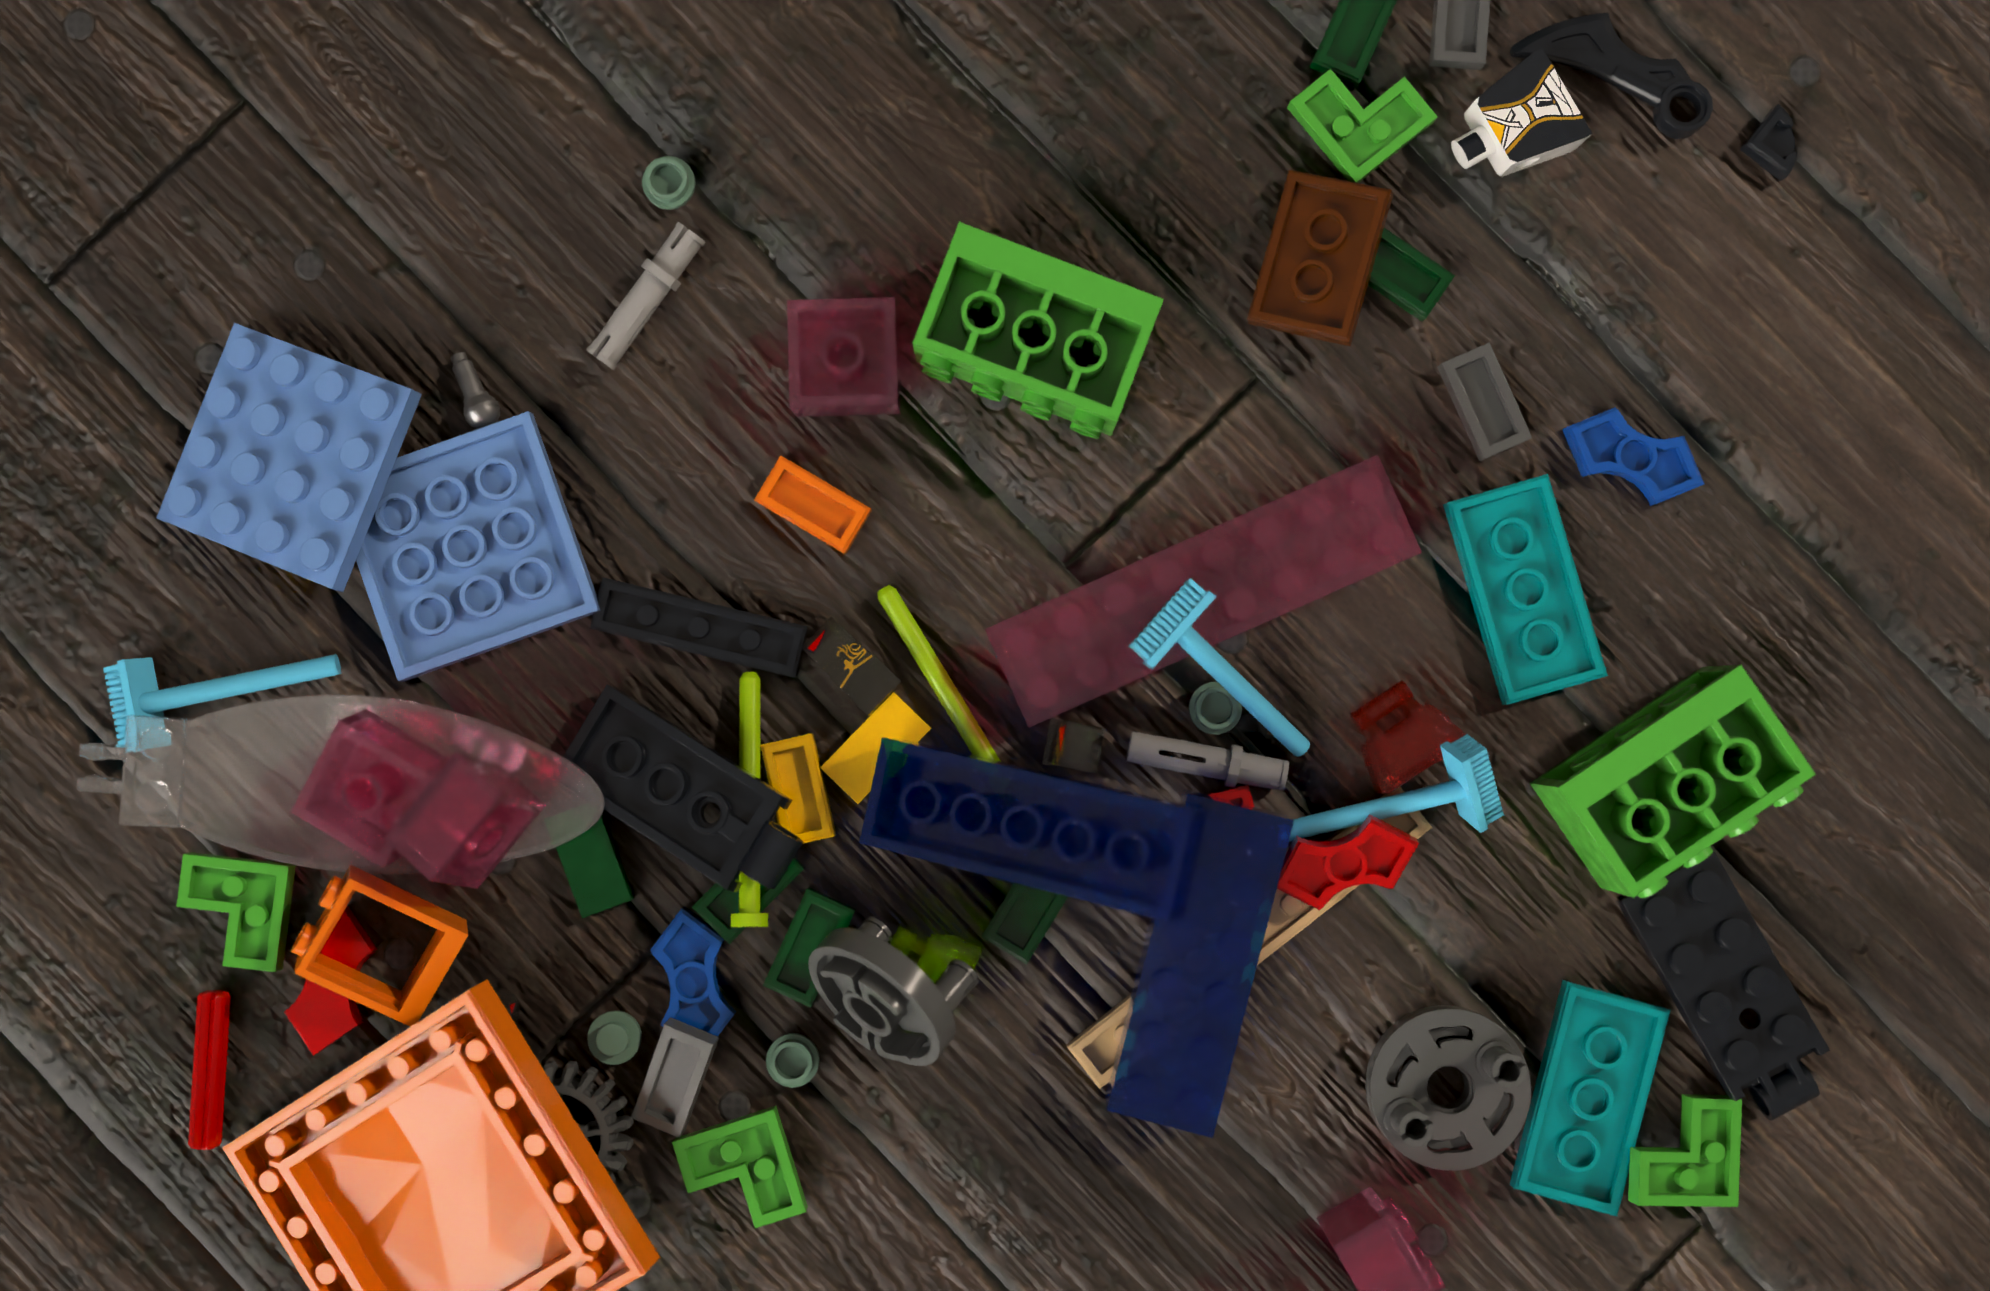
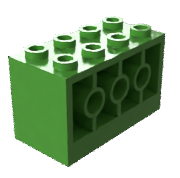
M959 222L912 345L916 362L924 366L922 373L945 383H951L953 377L972 383L971 391L981 397L1000 402L1002 396L1022 402L1020 410L1031 416L1049 421L1051 415L1054 414L1072 421L1069 427L1071 430L1093 439H1099L1101 433L1111 436L1164 299ZM987 317L992 319L993 325L986 328L975 327L974 320ZM1038 336L1044 345H1037L1036 348H1031L1025 345L1023 338ZM1088 355L1091 357V362L1095 365L1088 364L1087 367L1078 366L1075 364L1076 360L1072 356Z
M1724 665L1700 668L1532 781L1530 785L1600 888L1632 898L1637 895L1639 898H1646L1666 886L1668 880L1665 876L1683 865L1684 868H1689L1707 859L1713 853L1711 845L1727 834L1732 838L1750 830L1759 821L1756 815L1773 804L1774 807H1779L1796 799L1804 791L1801 784L1816 774L1742 665Z

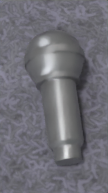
M459 352L451 357L452 369L465 397L463 401L465 420L470 426L478 429L496 423L500 417L498 401L490 396L487 391H484L471 360H468L466 353Z

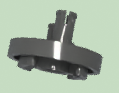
M872 916L867 917L858 929L838 928L831 931L811 953L808 968L815 988L830 1010L836 1015L833 1021L862 1046L870 1051L875 1048L877 1054L884 1058L915 1066H926L934 1063L955 1036L956 1025L953 1012L972 988L979 983L976 972L965 962L953 959L940 977L933 983L912 960L889 944L893 940L890 929L882 921Z
M1453 1005L1429 1006L1403 1016L1392 1024L1380 1037L1367 1066L1365 1088L1372 1118L1381 1133L1400 1153L1422 1166L1437 1170L1457 1171L1485 1164L1510 1146L1521 1131L1527 1118L1531 1100V1081L1528 1066L1520 1048L1513 1038L1498 1024L1484 1015L1464 1007ZM1466 1027H1469L1472 1030L1470 1039L1449 1038L1440 1040L1438 1042L1439 1046H1437L1436 1040L1441 1037L1455 1035L1468 1036L1469 1030ZM1409 1056H1412L1413 1059H1410V1060L1405 1064V1066L1402 1068V1070H1401V1072H1400V1074H1399V1076H1398V1078H1397L1396 1084H1395V1085H1389V1084L1387 1083V1081H1388V1082H1394L1395 1077H1396V1075H1397V1073H1398L1400 1067H1401L1402 1064L1404 1063V1061H1405ZM1451 1066L1458 1068L1464 1079V1088L1460 1097L1450 1104L1442 1105L1432 1102L1427 1092V1083L1430 1076L1441 1067ZM1507 1093H1511V1097H1512L1511 1105H1510L1509 1109L1506 1111V1113H1505V1115H1504V1117H1503L1501 1123L1499 1124V1126L1495 1129V1131H1494L1493 1133H1491V1130L1495 1127V1125H1496V1124L1498 1123V1121L1500 1120V1118H1501V1116H1502L1504 1110L1508 1107L1509 1102H1510V1096H1509V1094H1507ZM1467 1145L1471 1146L1469 1148L1461 1150H1443L1438 1152L1432 1151L1427 1148L1428 1146L1432 1149L1440 1150L1442 1148H1458Z

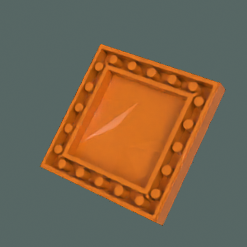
M488 979L467 990L222 1147L310 1291H617L646 1274L660 1258Z

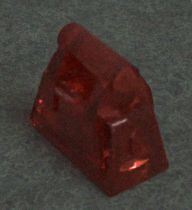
M1403 680L1350 713L1351 719L1357 728L1362 731L1366 740L1364 741L1365 744L1361 745V752L1373 788L1378 794H1387L1394 791L1443 759L1440 745L1446 741L1452 743L1466 735L1450 721L1447 715L1433 705H1428V703H1425L1424 706L1420 705L1414 699L1410 688ZM1400 707L1405 718L1382 731L1375 722Z

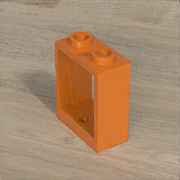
M350 865L342 879L334 875L326 886L318 905L325 909L316 925L314 926L307 922L297 936L291 949L292 953L298 955L294 974L411 1027L420 1020L469 935L467 920ZM355 891L437 929L402 990L320 953Z

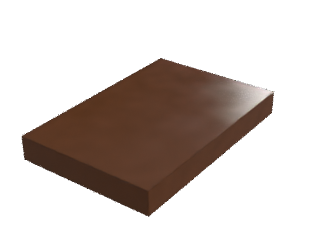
M1289 170L1248 313L1247 321L1249 325L1351 347L1392 201V190Z

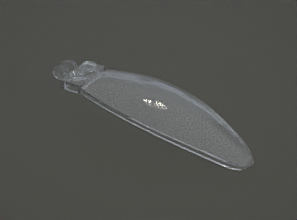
M343 694L283 697L237 705L213 711L190 720L188 718L129 715L126 718L125 745L83 743L80 744L79 756L86 757L88 760H123L122 779L105 777L103 775H86L85 777L77 778V790L121 794L119 825L173 828L179 826L200 837L248 854L321 870L346 872L349 866L353 865L370 874H417L458 870L504 862L547 851L571 841L591 828L599 820L604 809L603 794L592 777L557 752L513 731L473 716L429 704L387 697Z

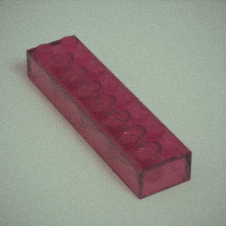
M1376 455L986 628L985 632L1029 728L1189 657L1190 655L1176 642L1153 669H1149L1142 663L1144 660L1128 647L1189 578L1205 591H1211L1216 596L1191 625L1194 630L1213 646L1422 553L1380 458Z

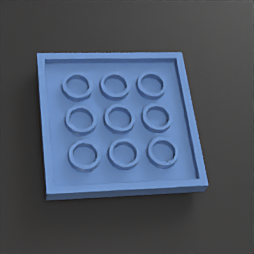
M234 323L156 518L330 589L344 592L422 394L408 387Z
M524 412L396 458L356 562L398 681L410 680L600 611L597 594L536 420L531 412Z

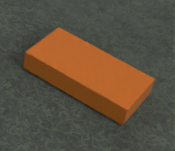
M781 455L754 499L758 504L845 555L872 511L870 507Z

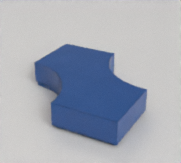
M1616 407L1562 429L1582 477L1593 474H1611L1624 478L1634 484L1644 494L1650 506L1704 485L1685 436L1669 439H1657L1646 436L1633 429Z
M685 906L680 909L650 950L652 955L664 967L670 984V1003L661 1026L663 1027L668 1019L672 1017L710 1034L719 1036L737 1012L723 997L716 977L717 956L724 939L708 923Z

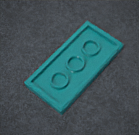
M1548 474L1443 504L1502 705L1512 704L1608 676Z
M1562 980L1510 1180V1185L1514 1189L1609 1215H1618L1629 1173L1630 1147L1636 1146L1670 1014L1669 1009Z

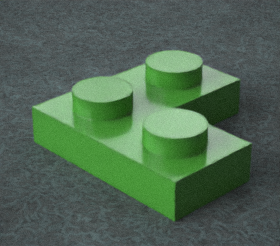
M1331 69L1293 98L1287 106L1288 110L1347 181L1354 183L1361 182L1432 125L1438 117L1405 76L1363 109Z
M193 852L185 853L182 858L176 907L229 913L222 966L268 972L283 970L296 864Z
M1682 1094L1680 1148L1630 1147L1628 1201L1638 1206L1738 1207L1742 1099L1733 1101L1727 1095Z
M776 1106L682 1135L680 1138L676 1137L672 1141L687 1193L739 1177L755 1229L807 1211L808 1205Z

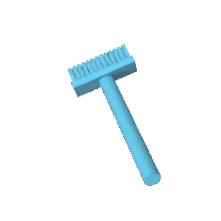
M1191 578L1187 579L1183 583L1184 585L1179 588V591L1177 590L1174 593L1175 595L1170 598V601L1166 602L1161 611L1156 614L1157 616L1151 619L1152 621L1147 624L1148 626L1143 628V631L1138 634V637L1128 647L1144 660L1142 662L1149 669H1153L1177 642L1294 756H1302L1310 747L1309 740L1191 627L1216 596L1211 591H1205Z
M334 654L161 690L158 688L152 657L119 660L117 664L103 668L104 673H107L105 675V680L108 679L106 686H109L107 691L111 693L108 696L109 699H112L110 701V706H113L111 711L114 712L112 716L113 719H116L114 721V726L117 725L115 731L118 732L116 736L117 739H120L118 741V745H121L119 751L120 753L170 747L163 714L164 710L340 675L341 665L339 658Z
M1468 734L1452 743L1446 741L1440 745L1449 781L1271 824L1270 829L1274 844L1279 845L1291 842L1296 836L1308 838L1361 825L1369 814L1382 820L1452 802L1456 803L1459 816L1482 833L1488 829V824L1504 816L1487 749Z

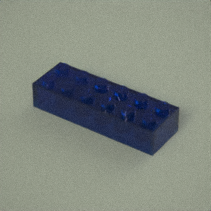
M882 737L859 843L1171 922L1185 918L1208 810L920 742Z
M1186 789L1183 790L1131 993L1129 1008L1114 1060L1112 1075L1105 1095L1107 1111L1213 1138L1294 820L1287 815Z

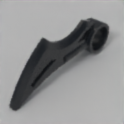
M1609 13L1585 15L1555 23L1522 39L1513 45L1510 50L1512 57L1527 58L1535 50L1542 47L1550 62L1586 72L1653 106V121L1656 127L1665 136L1673 139H1685L1696 134L1709 120L1713 110L1712 97L1708 90L1700 83L1692 81L1676 58L1653 59L1629 49L1616 34ZM1678 97L1691 101L1696 111L1694 120L1690 122L1676 120L1670 112V101Z

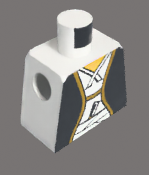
M1540 47L1470 105L1464 113V117L1471 131L1453 140L1451 147L1456 160L1464 169H1468L1488 158L1496 174L1502 177L1570 153L1577 149L1593 133L1545 51Z

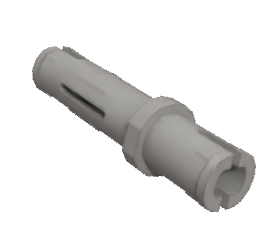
M677 222L675 228L652 260L646 258L641 267L645 269L592 344L587 347L586 351L615 370L624 353L641 332L670 289L676 292L681 285L678 278L706 242L690 229L687 230L684 225Z
M1134 731L1131 732L1126 758L1127 762L1224 780V786L1233 788L1236 787L1237 783L1284 791L1289 770V761L1243 752V747L1232 744L1230 749ZM1166 750L1202 757L1203 762L1160 755L1159 751Z

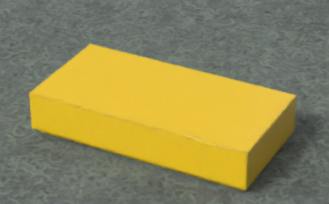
M893 692L820 768L859 804L932 728Z
M810 733L760 745L769 785L792 799L788 809L781 807L776 813L778 824L802 839L803 844L836 836L814 734Z

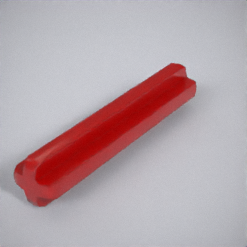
M207 990L199 993L197 996L188 1136L190 1148L197 1150L215 1149L222 1142L231 1002L229 992L222 990Z

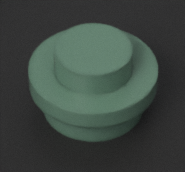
M664 156L655 159L647 166L642 177V187L646 197L652 204L661 209L673 210L684 206L692 198L695 191V177L686 162L677 157Z
M1209 682L1201 685L1190 698V718L1194 725L1205 733L1215 735L1226 733L1236 726L1241 717L1242 705L1218 682Z
M618 1010L605 1012L591 1024L587 1037L588 1046L595 1058L605 1064L619 1065L625 1063L640 1048L642 1041L641 1028L635 1018L626 1012Z
M788 1033L778 1037L771 1044L766 1055V1067L772 1079L782 1086L791 1088L800 1087L808 1083L815 1076L820 1062L816 1045L811 1039L799 1033Z

